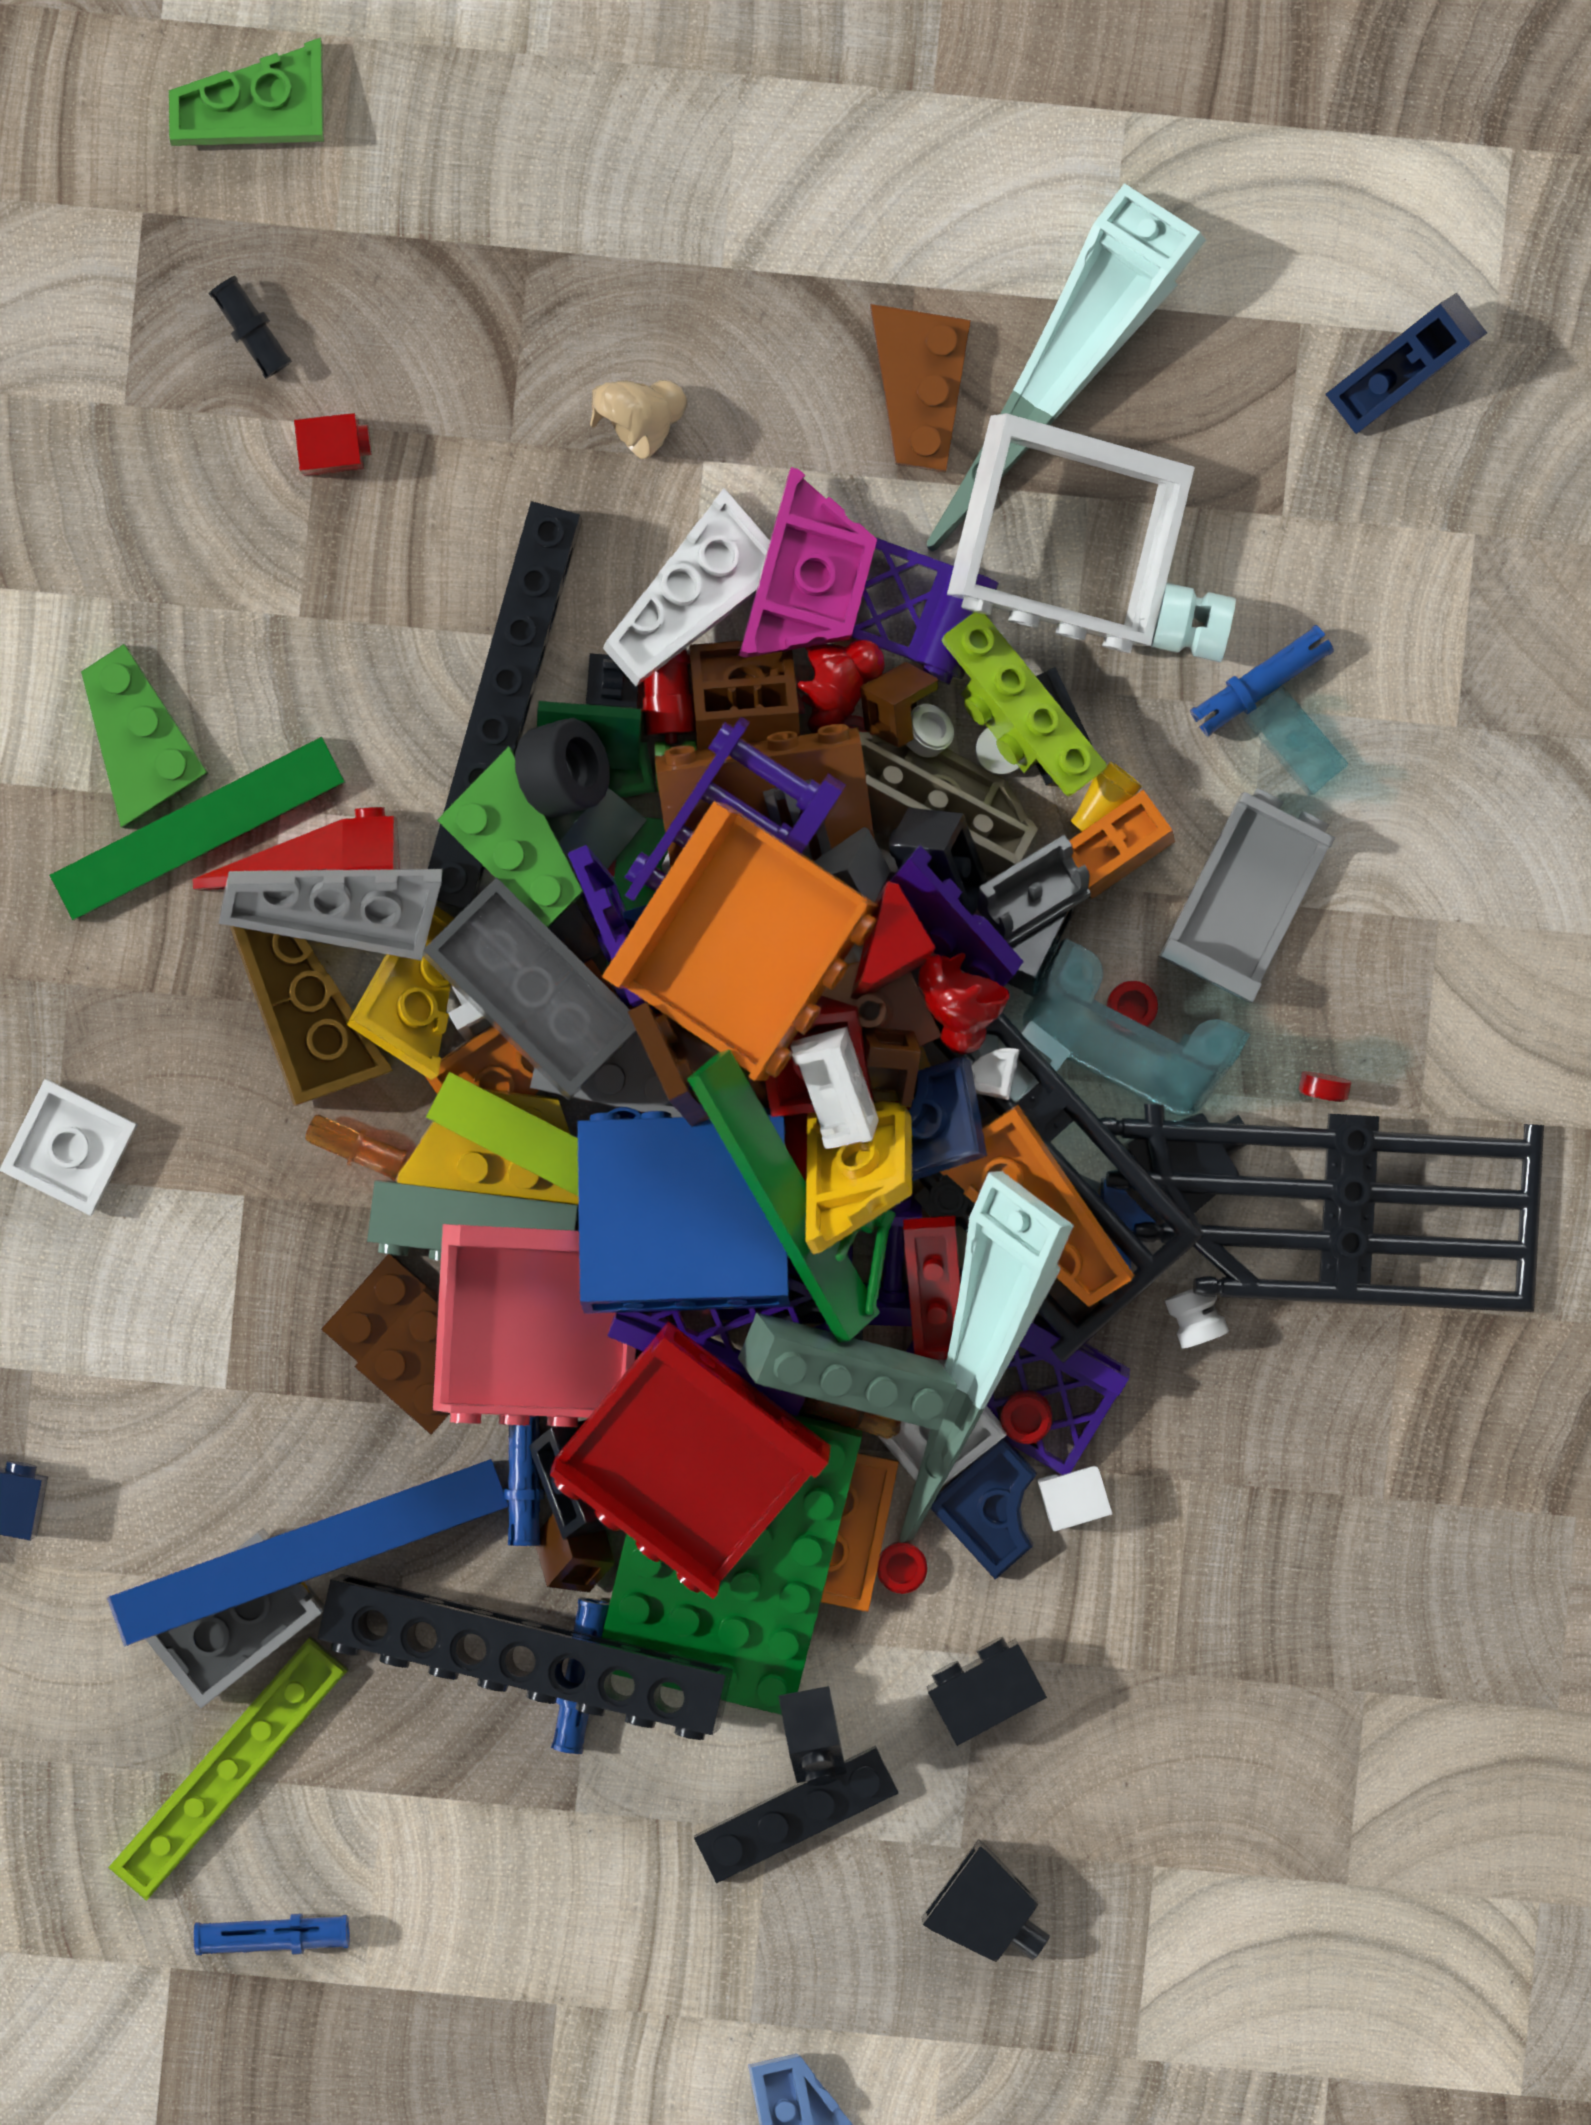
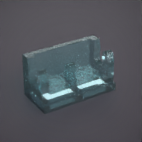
M1283 686L1243 719L1309 797L1318 792L1330 779L1349 764Z

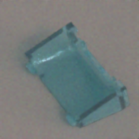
M1068 939L1060 941L1033 997L1031 996L1022 1017L1023 1027L1030 1021H1033L1071 1052L1066 1059L1153 1104L1164 1105V1110L1170 1113L1186 1116L1201 1110L1239 1057L1250 1034L1225 1021L1218 1019L1207 1020L1198 1025L1191 1035L1183 1034L1179 1043L1094 1000L1103 978V968L1098 957L1088 949Z

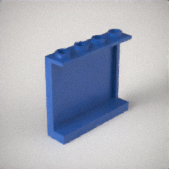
M764 1108L785 1145L786 1125L784 1116L772 1117L770 1108ZM649 1111L642 1113L641 1119H620V1115L615 1113H596L590 1115V1120L578 1121L580 1303L584 1314L790 1307L788 1254L710 1119L691 1127L683 1117L672 1118V1114L669 1112Z

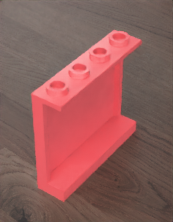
M443 1224L433 1410L450 1413V1422L481 1424L482 1414L499 1415V1424L530 1425V1416H547V1426L578 1427V1417L588 1418L635 1362L636 1348L607 1336L615 1313L584 1314L580 1303L579 1231Z

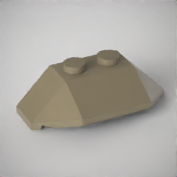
M859 732L874 830L890 838L892 831L899 826L908 807L963 813L984 872H1004L1022 861L1038 828L1032 819H1028L1021 802L1005 779L988 772L983 767L948 748L944 749L937 756L923 757L914 753L906 744L898 748L875 735H871L870 732Z

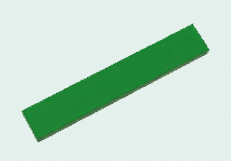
M321 736L49 876L71 919L75 921L346 782L326 742Z
M731 1050L719 1052L687 1078L836 1340L838 1343L849 1341L869 1324L880 1311L876 1306L873 1315L865 1313L867 1289L848 1255H846L843 1261H838L835 1258L840 1241L821 1253L812 1254L806 1243L807 1183Z

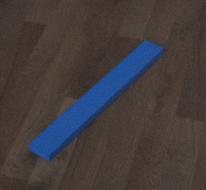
M492 1459L111 1595L107 1600L123 1645L126 1647L506 1509L509 1505L507 1500L504 1499V1492Z

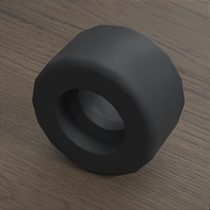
M576 718L563 719L530 729L519 740L515 752V771L521 791L528 803L537 812L551 818L594 807L605 797L610 783V765L605 747L598 734L587 723Z

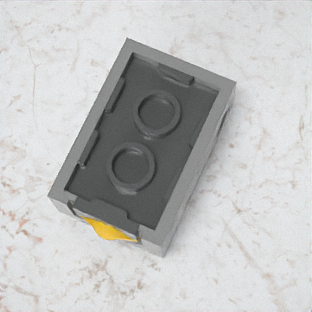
M262 1528L236 1550L270 1539L271 1537ZM305 1581L145 1640L201 1709L324 1611L325 1605Z

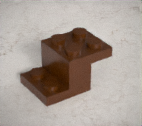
M743 640L689 645L697 750L708 749L724 723L734 728L741 717L750 722L740 737L746 743L765 741L769 735L783 731L795 732L797 736H800L799 709L792 650L745 658L739 656Z
M647 1003L628 1011L672 1105L691 1127L710 1119L687 1078L719 1053V1051L669 1018L665 1013L657 1016ZM740 1066L763 1108H770L765 1080L754 1081L748 1077L750 1072Z
M388 1254L321 1330L358 1362L354 1366L358 1371L432 1435L450 1415L448 1412L433 1410L439 1296L396 1257Z

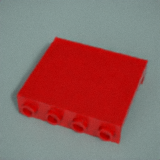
M668 1321L554 1459L550 1476L554 1478L557 1488L567 1497L573 1500L580 1498L594 1508L597 1518L605 1526L614 1531L621 1529L636 1540L637 1548L647 1558L655 1562L662 1560L674 1569L678 1579L684 1586L696 1593L703 1591L714 1599L718 1594L720 1582L810 1476L816 1478L829 1462L831 1446Z

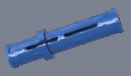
M1314 625L1311 627V630L1250 670L1238 679L1236 676H1233L1225 682L1226 688L1197 707L1190 709L1195 722L1201 720L1212 711L1215 712L1214 717L1199 726L1201 731L1209 737L1214 731L1243 711L1248 715L1257 709L1256 702L1268 696L1325 656L1331 655L1334 649L1329 639L1313 650H1309L1310 645L1325 636L1321 628Z
M530 1416V1425H509L508 1489H504V1499L508 1500L509 1546L541 1545L539 1512L540 1500L545 1499V1489H540V1476L529 1445L540 1437V1416Z
M579 1597L574 1630L602 1637L610 1603L594 1598ZM568 1658L565 1678L572 1683H582L585 1677L583 1665L576 1659ZM557 1698L556 1703L560 1706L551 1748L569 1754H583L589 1714L576 1710L577 1702Z
M302 1913L291 1914L290 1919L202 1924L197 1922L194 1924V1949L196 1956H202V1954L291 1950L293 1955L304 1954V1949L349 1948L348 1915H342L341 1917L303 1918Z

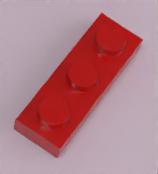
M955 1216L903 1219L914 1353L935 1360H947L961 1284Z

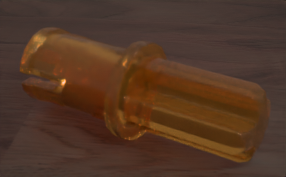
M315 1115L305 1136V1140L308 1143L348 1159L347 1165L352 1166L355 1162L385 1175L393 1181L397 1179L398 1172L402 1168L408 1153L404 1149H398L366 1135L367 1129L362 1128L359 1132L322 1115Z
M806 1397L803 1403V1407L807 1410L806 1413L815 1414L838 1422L841 1426L859 1429L885 1439L897 1436L901 1430V1421L810 1397Z

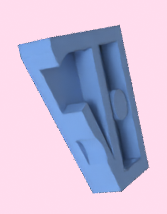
M797 2053L748 2064L759 2125H853Z

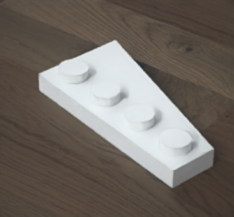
M725 488L722 489L703 517L692 528L680 547L669 558L647 590L643 592L603 646L606 653L635 686L639 685L756 594L770 540Z

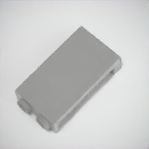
M1256 788L1253 796L1246 792L1240 794L1158 956L1248 1003L1254 1001L1262 985L1260 982L1328 848L1332 846L1335 837L1325 833L1329 824L1303 811L1299 818H1296L1280 810L1283 801Z

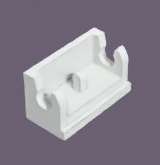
M847 1027L792 1041V1056L795 1064L800 1066L821 1126L820 1131L825 1148H836L860 1141L862 1143L872 1141L879 1119Z

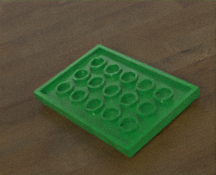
M792 1414L790 1415L831 1446L829 1462L816 1478L810 1476L728 1572L720 1582L718 1594L715 1598L712 1599L703 1591L696 1593L688 1589L680 1582L674 1569L662 1560L655 1562L647 1558L637 1548L636 1540L626 1534L602 1633L604 1638L732 1668L733 1673L726 1702L782 1715L779 1695L795 1693L799 1690L863 1433L862 1430ZM616 1670L613 1672V1675L633 1679L625 1671ZM666 1682L662 1684L663 1687L682 1691L674 1683Z

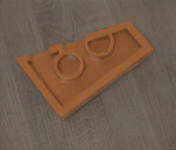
M870 304L895 464L946 473L971 320Z

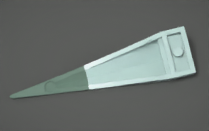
M1124 183L1093 223L1060 298L1001 414H1011L1050 426L1178 285L1175 280L1206 241L1201 232ZM1010 443L1002 477L1029 449L1028 447ZM983 446L927 540V548L931 552L937 550L966 518Z
M1002 1171L988 1173L969 1217L959 1297L945 1370L958 1386L939 1431L930 1429L924 1456L900 1534V1542L912 1541L1060 1272L1061 1269L1057 1263L1074 1226Z

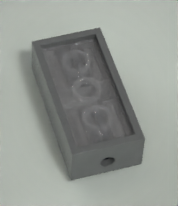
M497 877L423 950V957L568 1101L637 1033L628 1014L630 1009Z

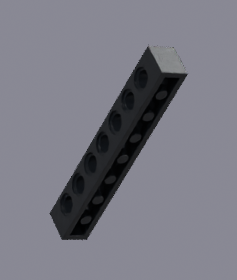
M534 501L530 502L444 812L508 747L512 749L515 755L519 740L524 731L581 528L582 518L580 514ZM440 824L428 869H442V880L437 901L465 909L478 895L485 867Z
M340 1574L330 1579L317 1638L332 1642L330 1649L338 1653L359 1656L361 1650L380 1654L379 1661L387 1665L408 1668L410 1662L429 1666L428 1673L436 1677L457 1680L459 1674L478 1678L477 1685L485 1689L506 1692L508 1686L527 1690L526 1697L537 1702L555 1704L557 1698L577 1702L575 1709L586 1714L605 1716L606 1710L626 1714L625 1722L645 1728H655L656 1722L675 1726L674 1733L676 1735L694 1740H704L705 1734L714 1735L720 1729L733 1673L732 1668L345 1574ZM370 1610L379 1611L386 1617L388 1629L384 1636L376 1635L368 1628L367 1615ZM419 1622L428 1623L435 1629L437 1641L433 1648L425 1647L418 1642L415 1630ZM467 1634L477 1635L484 1641L486 1654L483 1659H474L466 1653L464 1640ZM517 1646H524L534 1654L535 1667L533 1671H523L515 1665L513 1652ZM566 1658L576 1659L583 1665L585 1677L582 1683H572L564 1677L562 1664ZM622 1670L631 1675L634 1681L632 1695H621L614 1690L611 1684V1676L614 1671ZM671 1682L682 1689L684 1702L681 1707L674 1708L664 1703L660 1694L663 1683Z

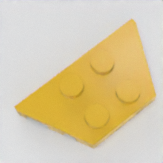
M484 1089L570 1134L558 1098ZM435 1122L430 1124L420 1143L406 1164L398 1172L397 1183L579 1205V1197Z
M887 1101L874 1103L879 1121L872 1141L864 1143L860 1141L836 1148H825L816 1112L807 1114L806 1243L812 1254L821 1253L912 1195V1117L905 1106H900V1103Z

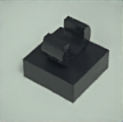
M590 653L586 704L637 709L639 685L635 686L609 655Z

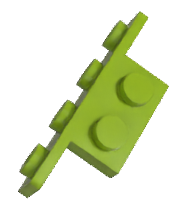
M974 612L943 636L942 643L972 679L960 694L965 700L964 705L968 714L975 722L980 725L985 724L997 739L996 745L999 752L1009 763L1017 764L1025 773L1039 762L1063 793L1069 797L1106 769V762L986 614Z

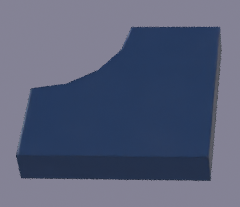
M960 1056L919 1070L917 1074V1091L909 1110L912 1117V1181L987 1157L971 1060Z
M1005 1437L974 1460L939 1491L930 1508L995 1580L1034 1545L1023 1525L1021 1504L1024 1492L1036 1477L1037 1472Z

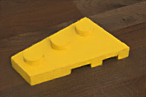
M436 905L425 948L455 919ZM386 954L346 1025L432 1080L438 1076L441 1058L438 1056L442 1034L446 1032L449 1014L446 1013L451 984L424 957H422L421 961Z

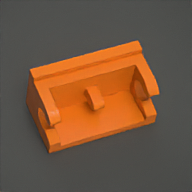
M1143 789L1073 837L1069 842L1073 847L1072 858L1076 866L1080 868L1085 865L1088 869L1090 876L1088 889L1091 892L1090 898L1093 899L1175 843L1173 830Z

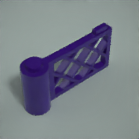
M875 537L877 539L875 549L883 552L891 570L866 581L863 597L873 618L855 625L850 638L870 640L875 642L882 650L923 665V671L936 677L938 682L950 685L953 677L963 679L965 670L942 643V638L948 631L974 613L973 611L961 608L963 599L947 595L954 566ZM891 555L908 562L895 567ZM916 566H922L937 572L930 592L910 600L899 574ZM978 573L977 585L997 590L998 582ZM894 577L905 603L878 615L866 589ZM926 602L919 619L914 607ZM908 609L916 625V630L909 647L889 640L881 623ZM876 624L881 637L866 632L864 629Z

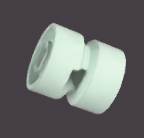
M1166 583L1151 647L1179 653L1184 647H1189L1194 657L1221 663L1230 634L1236 598L1208 592L1202 598H1198L1193 588ZM1193 618L1204 623V627H1191Z

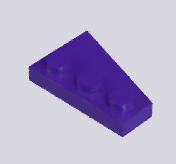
M585 845L569 852L568 855L584 891L582 897L592 918H595L600 930V934H597L598 942L605 958L610 963L630 933L623 918V913L626 909L614 877L589 847ZM615 986L619 999L627 1007L631 1005L633 1008L647 1003L627 988H617ZM647 1003L655 1014L661 1012L649 1003Z
M919 845L889 882L898 884L935 946L933 951L935 954L951 959L960 953H964L966 957L960 966L963 972L989 978L1004 987L1024 961L985 917L971 915L958 900L962 891L950 878L942 883L927 866L932 857Z

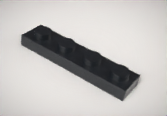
M876 1745L845 1760L847 1774L838 1775L836 1781L830 1784L809 1786L806 1782H801L694 1835V1840L716 1884L898 1794V1789Z

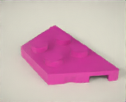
M791 467L787 475L739 656L745 658L849 640L853 633L877 539L860 523H855L848 519L844 509L832 498L828 497L826 499L804 479L805 474L797 468Z

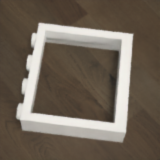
M1011 414L990 416L947 595L963 599L961 608L987 615H991L992 608L1010 612L1008 621L1020 625L1038 628L1040 620L1057 625L1055 633L1064 637L1085 640L1087 633L1103 637L1102 646L1108 649L1131 653L1132 646H1151L1195 467ZM1010 443L1158 484L1124 625L976 584Z

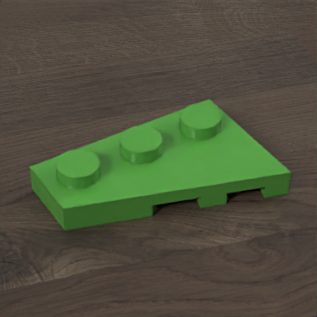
M321 37L304 43L303 48L278 56V53H274L260 58V63L231 73L226 70L169 90V140L171 146L324 142L323 44Z
M125 644L81 671L121 828L131 824L208 774Z
M508 747L437 821L549 929L583 895L584 891L545 815L537 812L528 803L521 791L515 771V755L512 749Z

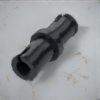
M236 276L223 281L208 293L234 329L231 333L232 337L237 343L242 341L262 371L265 379L278 373L292 362L267 326V323L270 321L265 312L259 314L239 284Z

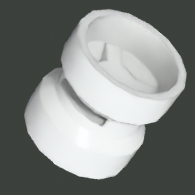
M1190 1289L1165 1300L1169 1314L1177 1318L1179 1325L1177 1337L1182 1349L1210 1341L1229 1332L1225 1318L1218 1315L1215 1309L1216 1295L1215 1297H1204L1194 1294L1193 1289Z

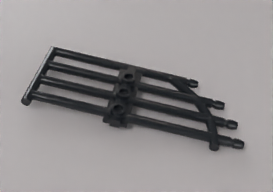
M1002 1012L996 1020L986 1027V1034L997 1036L1007 1048L1020 1049L1018 1060L1039 1083L1017 1103L1011 1097L1010 1100L983 1094L980 1095L999 1116L1019 1105L1102 1229L1137 1267L1133 1272L1134 1277L1131 1281L1099 1300V1304L1078 1323L1068 1315L1049 1293L1046 1295L1038 1312L1061 1336L1050 1349L1064 1363L1203 1238L1205 1234ZM934 1017V1020L941 1032L943 1029V1025ZM941 1037L932 1041L948 1060L963 1056L971 1060V1065L976 1061L972 1054L953 1053L943 1043ZM916 1079V1085H915L914 1096H915L916 1091H917V1079ZM1073 1121L1176 1233L1154 1254L1148 1250L1051 1143ZM940 1172L918 1179L925 1187L914 1198L929 1216H955L956 1227L960 1225L968 1233L969 1217L975 1203L964 1194L965 1191L947 1174L944 1176Z
M1144 1104L1145 1119L1122 1118V1120H1117L1116 1117L1099 1118L1115 1136H1121L1124 1139L1147 1140L1153 1171L1147 1172L1205 1234L1193 1247L1226 1277L1216 1279L1213 1276L1194 1278V1294L1204 1297L1220 1295L1224 1298L1534 1313L1544 1125L1524 1124L1523 1139L1380 1132V1116L1328 1113L1327 1129L1165 1120L1164 1105ZM1167 1141L1326 1149L1325 1179L1173 1172ZM1378 1152L1522 1159L1521 1190L1376 1182ZM1118 1169L1107 1171V1187L1117 1190H1127L1128 1188L1136 1190ZM1183 1193L1323 1200L1322 1231L1201 1225ZM1375 1203L1519 1210L1518 1241L1373 1233ZM1142 1222L1134 1224L1133 1233L1141 1242L1155 1243L1158 1240L1161 1243H1166L1176 1234L1167 1223L1157 1225L1155 1222ZM1223 1246L1321 1251L1319 1282L1258 1279ZM1372 1254L1517 1261L1515 1291L1371 1284Z

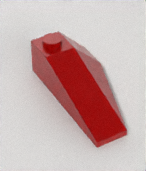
M385 807L354 809L355 818L338 820L193 878V889L198 891L225 889L229 871L400 870L397 817L385 816Z

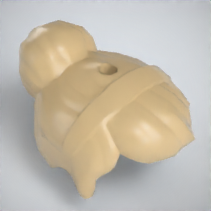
M627 380L606 382L592 390V417L590 425L594 428L602 418L609 419L620 440L625 442L626 446L637 457L647 459L663 445L664 439L669 433L670 425L683 416L687 408V398L680 386L667 380H659L651 386Z

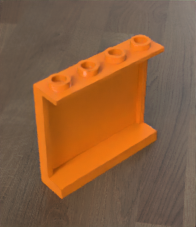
M713 801L602 977L617 988H627L719 1052L731 1050L737 1063L750 1072L748 1077L754 1081L767 1080L770 1075L775 1078L782 1072L792 1056V1051L788 1049V1046L799 1031L804 1034L816 1020L821 1008L815 1004L826 987L833 990L845 975L849 964L844 959L853 945L861 946L874 930L877 920L872 916L879 905L728 804Z

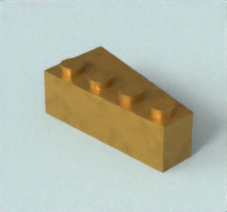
M230 926L294 1106L393 1071L372 1041L346 1025L353 1011L331 976L314 954L306 939Z

